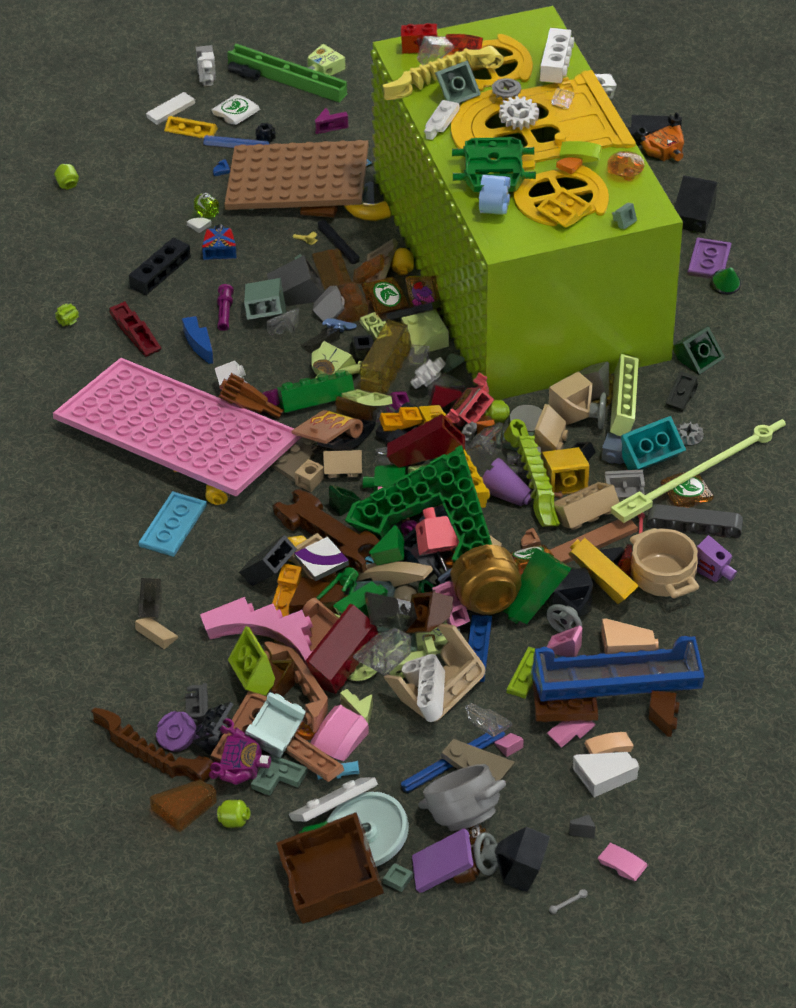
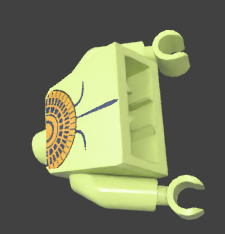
M325 341L322 342L320 348L311 354V365L317 376L320 374H335L337 370H346L352 375L357 373L364 375L368 370V366H363L362 361L356 364L351 354Z

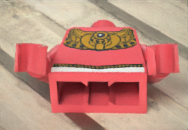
M478 372L477 377L473 380L474 383L478 384V387L467 388L463 395L457 399L451 411L445 415L452 424L454 423L456 426L462 427L465 425V421L468 424L471 421L476 423L494 401L488 394L487 377Z

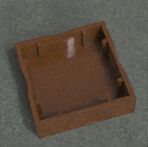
M357 812L329 822L318 829L303 832L276 843L283 868L288 875L289 890L295 911L302 923L314 921L384 894L364 826Z

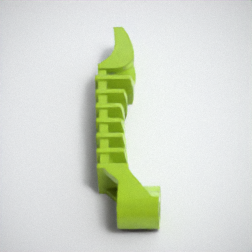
M513 419L504 432V438L507 442L511 443L513 448L520 447L517 452L523 455L520 460L526 463L523 467L524 470L529 471L526 475L527 479H531L529 488L534 489L530 497L534 499L535 515L542 527L559 526L560 522L554 506L555 495L552 492L553 487L549 483L550 479L547 477V470L544 468V462L540 458L541 453L538 452V445L534 441L535 436L528 435L526 425L522 420Z

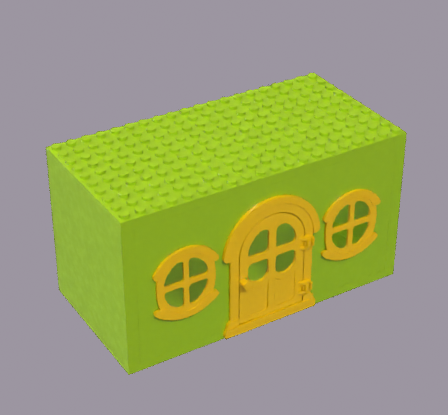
M554 6L437 29L438 52L402 53L401 37L373 42V50H371V58L373 60L371 71L374 77L371 79L374 92H372V100L374 102V106H372L374 116L372 125L375 133L372 135L375 147H373L375 157L373 166L376 174L373 175L374 182L379 184V192L381 195H384V201L389 205L391 216L394 215L395 225L399 226L401 237H405L406 247L410 248V252L414 255L416 268L421 270L422 280L426 281V286L432 291L434 300H440L441 306L437 308L438 313L443 315V322L445 326L449 327V335L451 338H454L456 349H460V356L465 359L467 372L472 374V382L477 377L478 372L486 376L489 388L488 394L494 400L549 389L550 386L572 374L598 363L609 362V374H614L621 354L638 358V368L672 360L683 221L575 41L569 67L567 68V76H563L562 83L540 81L541 63L550 28L567 30ZM487 46H493L504 57L503 64L497 69H492L491 67L471 68L481 95L460 102L459 111L446 130L438 132L433 140L426 139L424 130L432 114L442 100H445L438 80L435 81L431 77L430 84L427 85L424 82L423 89L421 90L412 84L413 92L409 96L394 100L384 99V84L398 80L405 71H409L411 68H417L421 64L426 65L430 61H437L438 58H445L446 55L451 56L457 51L462 52L465 48L468 50H480ZM510 78L520 83L521 93L518 94L519 99H522L523 96L525 100L532 99V103H537V108H539L538 121H535L534 126L530 124L529 129L523 127L520 130L519 127H516L514 130L511 125L506 127V122L501 123L499 110L504 100L502 97L497 98L496 94L492 93V85L495 81ZM564 95L565 101H570L568 108L553 104L555 98L559 100ZM471 138H517L521 140L523 147H534V155L522 156V166L524 172L536 171V179H525L516 192H508L510 194V203L507 206V214L480 213V192H473L464 180L453 181V173H464L466 167L465 157H452V148L463 149L465 141ZM583 141L599 144L602 147L599 161L582 163L573 174L556 168V162L561 160L559 154L562 142ZM490 172V173H488V174H500V173H499V172ZM556 179H559L563 188L590 203L592 207L585 216L566 228L537 211V207L534 206L541 204L548 195L553 197L561 189ZM546 181L550 182L555 193L538 197L529 196L533 186ZM626 203H632L637 221L627 228L621 229L618 226V222L613 220L612 213Z

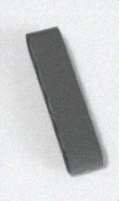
M659 504L652 505L648 511L647 526L650 529H672L678 532H696V534H715V536H734L735 538H739L742 534L743 517L738 513Z

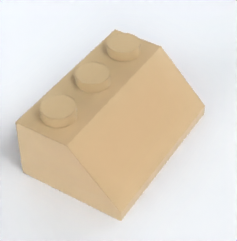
M597 482L554 501L556 515L562 525L574 530L582 527L584 522L598 520V516L602 514H611V507L620 502L614 485Z

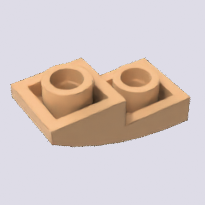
M626 732L599 735L586 740L584 743L590 754L631 752L634 746Z

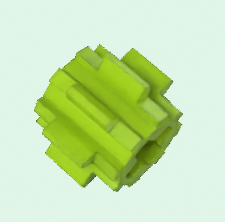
M63 304L57 308L58 311L55 313L58 323L63 327L73 325L77 322L76 319L79 318V313L72 304Z

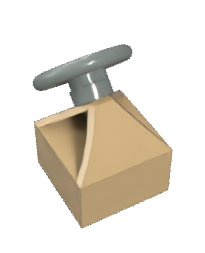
M576 372L549 387V405L566 421V425L591 417L598 418V429H603L606 412V393H601L599 404L592 403V383L580 372Z

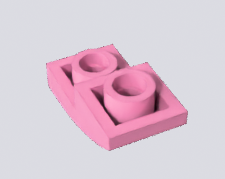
M562 721L552 728L548 735L562 748L575 735L581 739L595 724L593 721Z
M612 843L598 857L601 864L616 869L620 876L636 881L648 866L646 862L634 854Z

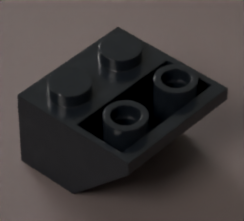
M414 528L404 537V560L398 562H411L429 566L427 560L430 559L433 565L438 568L441 563L437 553L419 555L416 528ZM452 551L440 552L444 561L452 555Z

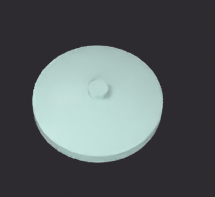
M362 793L338 805L330 814L327 822H332L357 812L364 826L376 866L387 862L395 856L402 848L408 835L409 823L402 805L395 798L384 793Z

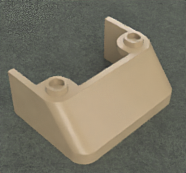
M440 624L438 626V629L448 641L441 649V658L446 665L443 667L445 670L443 713L439 719L477 684L485 674V666L456 626ZM385 675L384 679L399 699L425 719L417 706L418 688L414 684L405 683L399 676Z

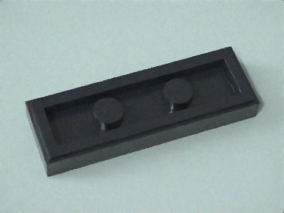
M436 300L394 310L386 314L387 319L392 320L434 310L441 306V302Z

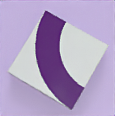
M328 537L294 553V558L315 581L349 565V560Z

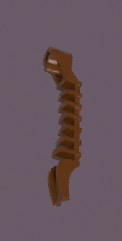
M93 708L91 710L94 717L93 722L109 731L111 741L116 746L122 747L126 752H130L135 757L143 759L145 763H150L152 767H157L161 772L169 774L171 778L175 776H188L201 785L210 777L209 773L212 770L209 767L213 762L209 758L201 756L195 759L179 757L175 760L172 753L169 752L166 755L161 747L156 751L153 743L148 745L143 737L140 739L139 734L133 730L130 724L122 729L121 718L117 714L101 708Z

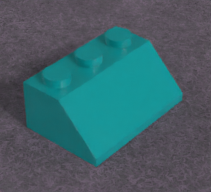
M671 416L621 435L622 458L628 470H644L679 456L686 451Z

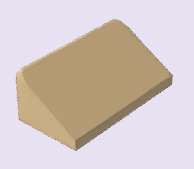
M150 617L135 621L136 630L163 649H166L178 639L176 634Z

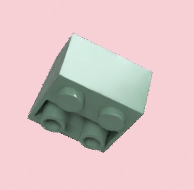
M281 278L245 284L244 303L247 320L287 313Z

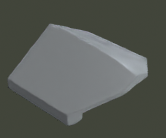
M329 286L314 302L313 311L322 321L328 318L336 319L344 310L338 287Z

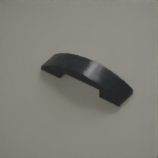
M360 418L358 420L362 421L363 430L359 437L353 438L345 433L327 444L317 442V445L338 451L352 449L369 436L376 426V422Z

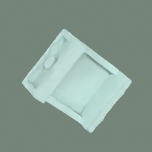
M269 692L264 705L253 723L248 726L245 734L254 739L261 749L281 758L301 725L306 711L298 704L286 701L281 695Z

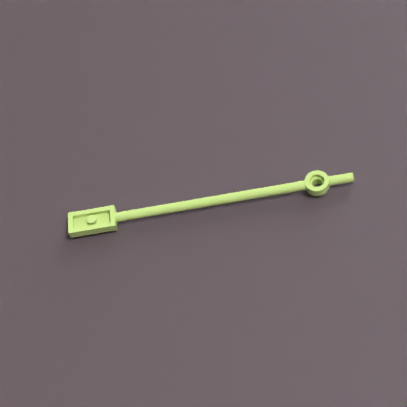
M781 419L770 426H756L754 428V435L646 495L639 491L612 506L611 514L623 523L650 509L653 504L652 500L757 441L761 443L771 441L773 432L784 427L786 422Z

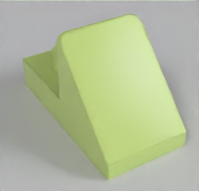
M348 689L340 692L341 705L358 715H362L369 725L373 708V695H369L359 701L358 697L355 694L352 695Z

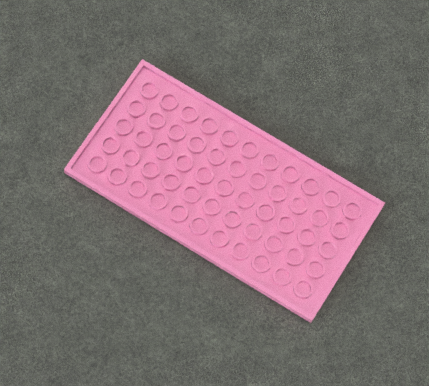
M123 358L118 359L53 412V419L234 496H238L301 438L292 434L294 428L233 403L230 404L221 398Z

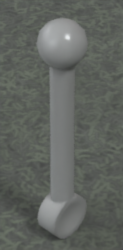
M584 889L580 890L578 895L557 906H551L549 912L556 914L560 908L579 898H586L588 892Z

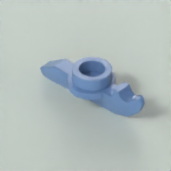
M328 318L322 323L323 326L327 325L328 328L333 326L335 332H344V329L351 330L357 327L354 323Z

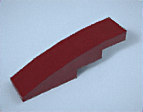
M125 301L109 308V312L118 326L145 357L162 349L144 321L141 322L136 312H132Z

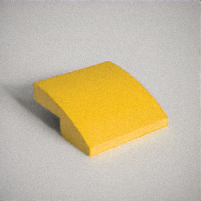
M562 187L553 197L548 195L536 209L566 228L585 216L592 207L590 203Z

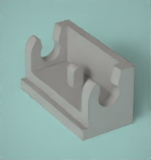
M643 470L605 472L604 483L614 485L618 498H629L639 491L645 495Z

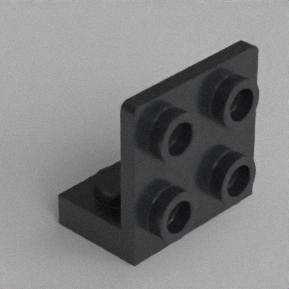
M231 701L208 709L204 715V722L194 731L196 735L192 741L209 755L212 754L223 735L220 732V727L222 725L226 728L228 727L223 721L228 718L227 714L234 705Z

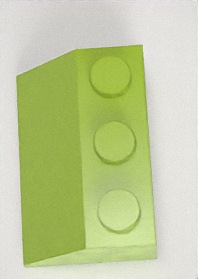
M245 626L228 661L245 690L266 696L274 685L275 677L267 655L251 629Z

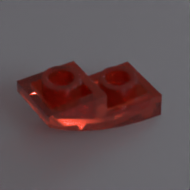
M446 34L443 50L454 54L457 51H464L465 48L468 50L482 49L483 38L467 34Z

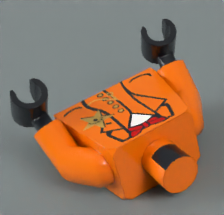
M677 112L674 114L675 119L672 118L671 114L668 117V122L673 127L669 125L645 136L647 130L644 127L635 131V138L642 141L640 143L648 156L662 161L670 158L680 161L683 158L684 138L681 127L677 123L680 118Z

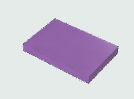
M697 238L687 275L711 279L716 271L725 269L731 243Z
M464 828L412 855L416 890L419 893L473 867L469 831Z

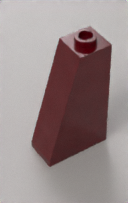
M441 414L387 443V458L398 468L451 453L460 445H462L464 450L465 435Z

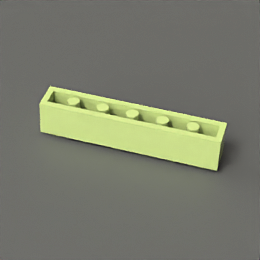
M624 354L620 355L614 371L610 432L617 436L631 431L636 411L639 359Z

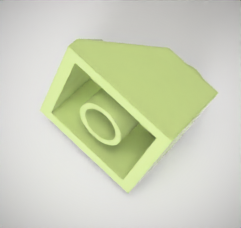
M436 309L402 318V334L415 356L449 347V331Z

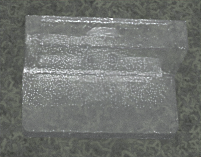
M474 703L465 706L470 723L493 737L512 726L510 720L491 709L484 710Z

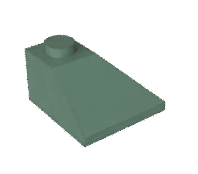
M468 60L435 72L446 101L460 103L481 95Z

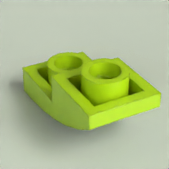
M567 141L562 142L559 155L561 159L574 157L582 159V163L600 160L602 147L599 144L590 142Z

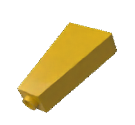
M586 538L581 542L577 539L570 546L572 550L568 555L581 568L587 567L590 577L617 604L624 601L638 587L637 583Z

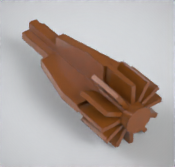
M233 373L229 375L228 379L224 378L219 387L222 389L219 398L230 404L234 403L242 408L258 413L264 411L279 419L283 412V409L268 402V398Z

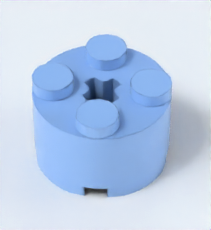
M482 176L481 185L484 186H482L479 195L480 213L507 214V206L510 203V194H508L510 177Z

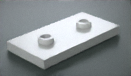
M375 777L349 781L343 784V787L319 799L316 798L307 802L305 806L291 812L289 816L292 821H308L377 786L378 783Z

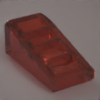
M627 544L617 565L629 577L631 575V544Z

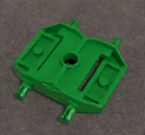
M514 137L471 138L465 141L463 149L452 148V157H465L466 167L464 173H453V181L464 180L473 192H480L482 186H484L481 185L483 175L506 176L511 179L508 192H516L523 180L536 179V171L524 172L522 166V156L534 155V147H523L521 140ZM490 172H499L500 174H488V173H490Z

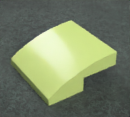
M356 389L342 393L343 398L365 405L382 406L392 404L391 396L378 392L369 393Z

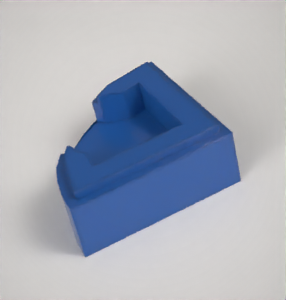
M226 159L218 162V165L213 169L214 177L230 173Z

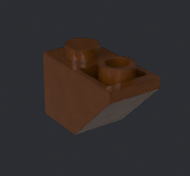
M652 690L649 719L666 736L671 737L672 729H677L678 718L674 717V714H678L680 702H676V693Z

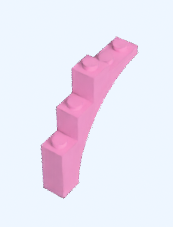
M245 597L200 614L209 639L242 634L245 626H247L253 634L270 637L284 643L288 647L295 648L306 666L305 660L313 652V650L310 651L309 646H312L309 637L312 636L310 628L313 625L309 616L305 617L302 610L283 617L280 609L276 611L274 604H270L254 611L252 603L247 604Z

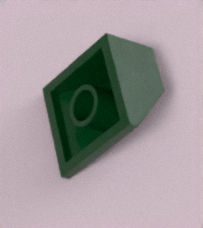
M709 326L673 344V351L677 359L698 375L725 358Z

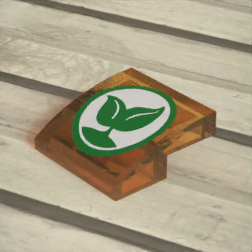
M393 277L361 284L367 301L371 300L376 315L409 307L402 289Z
M686 472L661 480L660 484L663 486ZM699 474L666 492L675 506L686 508L693 507L695 502H710L714 497Z
M543 544L509 552L519 569L527 566L536 548L554 556Z

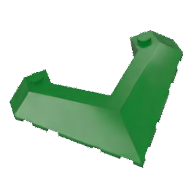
M462 445L456 447L451 453L432 460L430 464L424 467L421 466L397 479L392 485L373 492L368 498L353 503L345 519L346 523L358 531L363 532L367 530L380 541L388 533L391 525L423 512L424 509L442 504L459 540V544L452 557L453 564L462 554L475 547L492 545Z

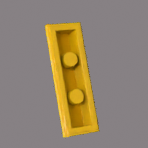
M168 116L164 131L204 139L205 135L214 136L218 127L212 123Z

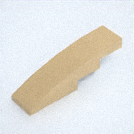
M396 561L378 566L375 563L366 564L367 570L365 572H358L359 577L357 581L372 578L375 584L390 581L393 587L424 580L433 568L432 566L411 562Z

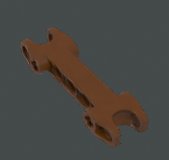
M300 489L292 492L295 504L285 505L281 502H276L272 505L275 516L280 519L285 527L292 531L301 527L312 535L318 533L323 539L328 537L349 560L347 568H353L359 573L367 570L364 557L370 556L369 551L379 542L374 534L367 530L357 534L325 513L323 505L317 497Z

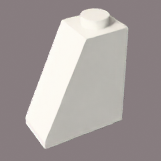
M628 752L573 756V769L593 797L637 779L639 765L636 759H632Z

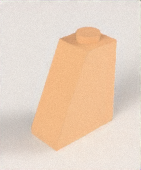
M602 619L601 635L605 654L658 650V639L654 638L652 630L610 619Z

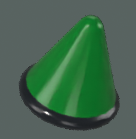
M732 267L716 271L711 278L713 288L718 293L724 295L734 294L741 287V280Z

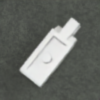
M442 100L425 125L426 139L433 140L438 132L446 130L459 111V103Z

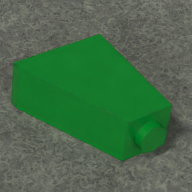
M371 581L336 602L333 607L341 616L349 604H353L372 620L376 613L381 611L390 602V599L387 596L388 591L381 584L377 586Z

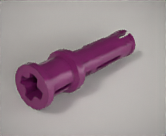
M222 284L218 287L219 297L217 298V304L219 305L217 328L220 331H227L229 329L230 307L233 304L232 295L234 292L233 287L229 284Z

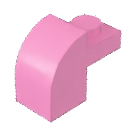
M451 581L432 588L433 592L453 597V610L447 619L448 625L458 627L470 622L467 609L458 600Z

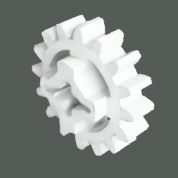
M518 96L515 99L509 97L508 101L504 100L503 105H500L499 118H501V123L506 122V127L511 125L514 130L516 127H519L520 130L523 127L529 129L530 124L534 126L535 121H538L539 108H537V103H532V99L525 100L524 96L522 99H519Z
M441 357L434 361L427 360L415 370L416 372L414 373L416 375L411 379L410 383L415 389L419 388L422 384L427 387L441 375L440 370L446 363Z

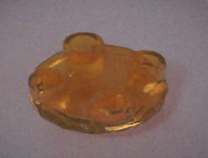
M630 151L614 153L607 161L609 173L624 177L628 181L633 180L645 167L642 157Z

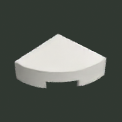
M193 218L187 221V226L198 233L212 225L211 220L206 218Z

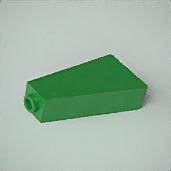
M536 548L521 575L522 586L514 602L504 609L503 612L509 615L508 619L518 624L521 621L527 624L572 568L551 554Z

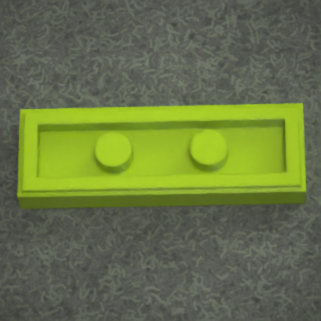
M528 646L507 687L506 693L526 699L534 681L531 668L535 648Z

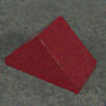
M433 384L428 406L440 405L442 408L463 394L459 389Z

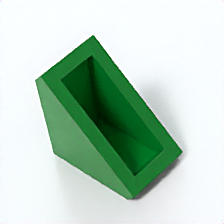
M396 525L369 551L371 558L377 566L404 560V538Z

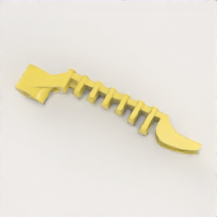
M487 46L480 50H468L465 48L462 52L457 51L451 56L446 55L445 58H438L437 61H430L426 65L421 64L417 68H411L409 71H405L398 80L384 84V99L394 100L409 96L413 92L412 84L421 90L423 89L424 82L427 85L430 84L431 77L435 81L438 80L435 72L467 60L472 69L482 67L497 69L503 64L504 57L493 46Z

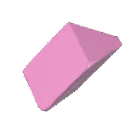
M510 733L494 742V744L508 757L523 748V739Z

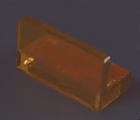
M340 396L336 398V413L372 421L378 413V408L361 404Z

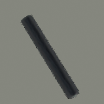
M326 220L318 222V228L352 264L360 262V256Z

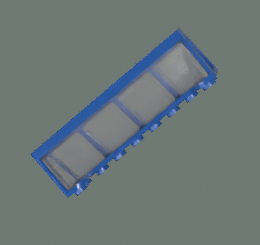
M695 636L679 637L675 641L673 649L640 650L630 653L619 652L617 654L601 653L591 656L579 655L577 657L554 658L555 655L552 649L541 647L534 651L531 674L540 701L651 693L652 690L663 692L701 689L705 678Z

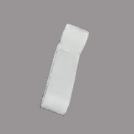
M429 654L406 662L402 666V672L410 684L418 687L417 706L428 722L438 720L443 713L445 670L437 656Z

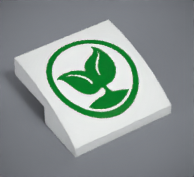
M234 95L211 110L213 115L224 117L226 123L237 125L259 111L260 108L251 100Z

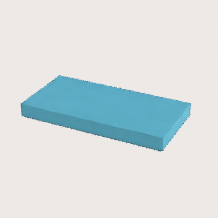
M172 491L139 541V547L174 557L206 508L207 501Z

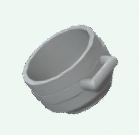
M485 764L465 767L430 783L423 791L425 798L418 805L420 809H429L434 821L442 826H447L450 831L466 829L485 821L495 813L496 809L494 806L498 804L499 791L506 786V782L504 780L495 781L489 767Z

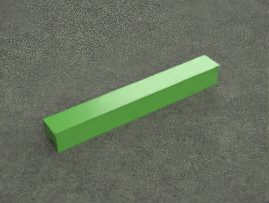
M238 44L234 45L232 51L227 52L228 65L230 62L240 65L246 64L249 68L260 70V76L339 103L348 94L347 81Z

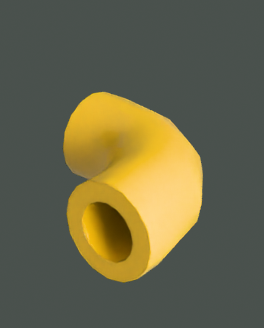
M385 201L375 204L363 202L362 205H344L348 212L362 220L377 221L391 216L390 208Z

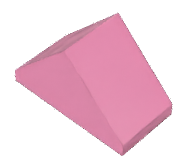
M579 625L553 635L547 647L552 649L554 654L564 657H576L582 645V627Z

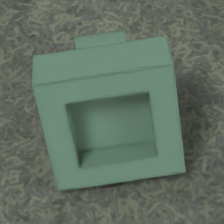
M626 203L612 213L613 220L618 222V226L621 229H625L637 221L632 203Z

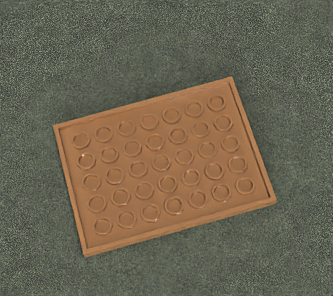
M368 140L235 146L225 199V210L362 205L369 149Z

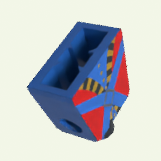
M218 224L214 229L206 230L202 245L203 260L237 258L236 244L230 228H224L223 225Z

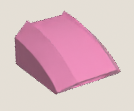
M342 705L334 706L323 720L310 743L327 755L345 761L369 734V725L362 715H358Z

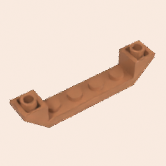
M269 641L264 642V652L268 660H293L294 680L301 686L304 696H307L310 700V703L305 704L306 713L303 720L306 725H309L313 733L317 732L327 715L328 697L312 673H310L295 648Z

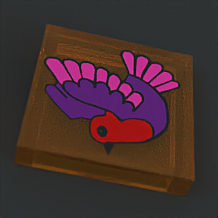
M436 275L405 277L410 306L440 300ZM441 306L439 308H436L437 312L442 310Z

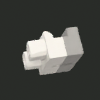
M212 45L196 47L199 81L203 82L204 86H211L213 81L216 80Z

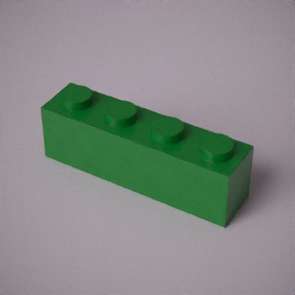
M337 370L335 374L331 375L320 374L314 379L303 378L297 383L286 382L281 387H277L280 407L285 413L344 399L342 393L354 390L352 374L346 370Z

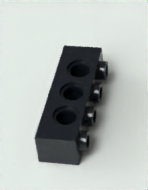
M174 237L166 242L164 246L154 252L151 257L129 274L130 288L148 295L191 258L190 245Z

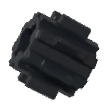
M261 123L255 129L256 140L271 143V141L276 139L275 127L272 124Z

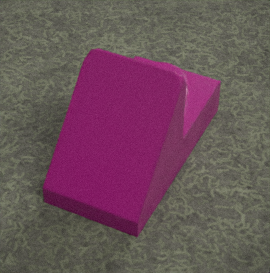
M325 108L315 119L316 134L348 128L347 112L330 115L328 109Z

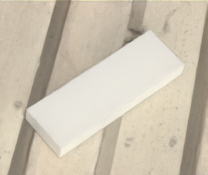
M183 92L147 112L146 117L158 125L168 119V116H174L195 104V99Z

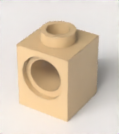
M309 459L295 472V485L309 492H312L324 479V466Z

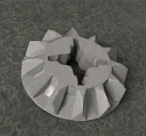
M499 79L493 83L492 93L496 94L497 98L502 97L503 100L509 97H516L521 93V85L514 79Z
M473 421L469 424L467 423L462 430V433L465 435V448L469 445L477 428V424Z
M690 421L687 424L685 422H682L681 425L677 424L676 428L684 445H695L703 439V428L699 427L698 423L693 425ZM688 430L691 431V433L689 434V436H687V431H688Z

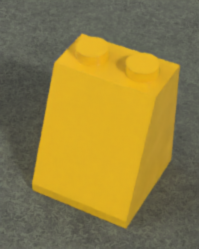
M579 447L542 452L541 460H543V466L547 470L546 474L550 479V485L553 487V493L562 491L563 495L572 494L588 487L589 463Z

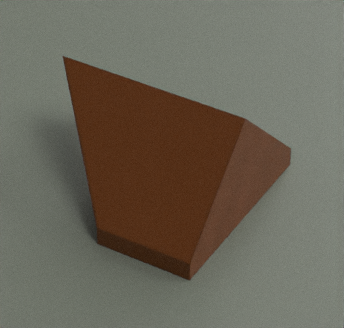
M269 660L275 677L271 693L279 694L283 697L295 685L293 660Z

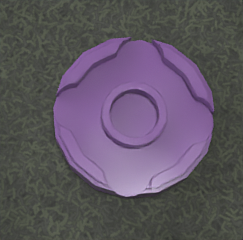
M173 711L159 721L156 732L158 743L168 751L178 752L186 749L193 742L192 739L196 735L194 733L196 724L187 713Z

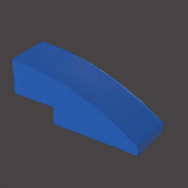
M196 316L182 318L183 332L189 345L202 359L212 364L213 352L207 327L199 328Z

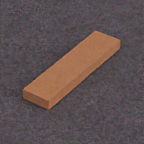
M296 733L284 751L327 782L344 771L342 764Z

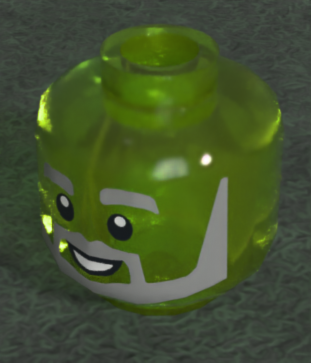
M209 193L199 194L194 200V209L204 218L215 217L219 212V202Z

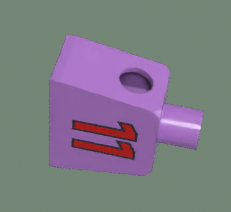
M708 535L697 546V572L715 582L722 576L732 581L737 574V571L729 566L732 555Z

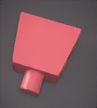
M433 507L424 509L423 515L425 519L416 524L415 527L419 555L437 553L438 551H451L456 548L459 540L447 516L436 517Z

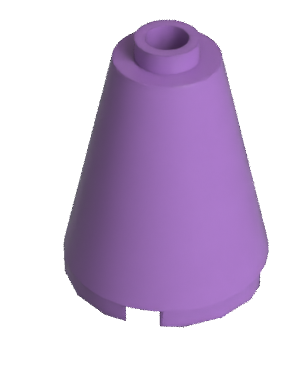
M497 458L491 464L494 467L486 470L482 477L483 483L489 489L490 495L519 506L528 505L532 500L530 497L532 490L502 459Z

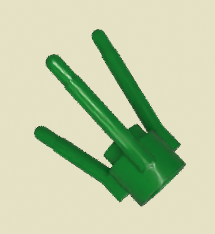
M346 568L343 573H338L337 577L316 598L320 600L338 581L343 586L342 592L350 588V595L357 586L358 572L353 568Z

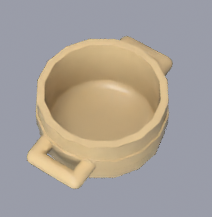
M653 528L630 538V542L633 544L631 575L634 582L643 591L655 596L677 598L699 589V585L695 581L698 550L694 542L687 535L672 529Z

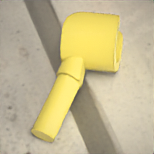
M315 232L310 233L308 236L293 235V238L303 240L310 245L318 241L314 239L317 236Z

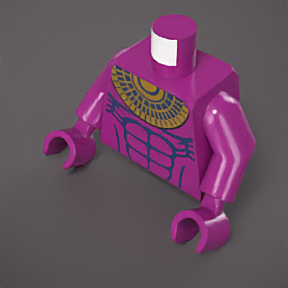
M224 719L223 723L228 728L222 725L220 732L223 734L231 733V735L227 736L220 764L214 762L209 767L212 770L209 773L210 778L216 779L220 776L221 780L234 785L249 779H255L259 767L270 768L271 756L262 755L260 746L254 739L237 727L233 728L234 723L231 719Z

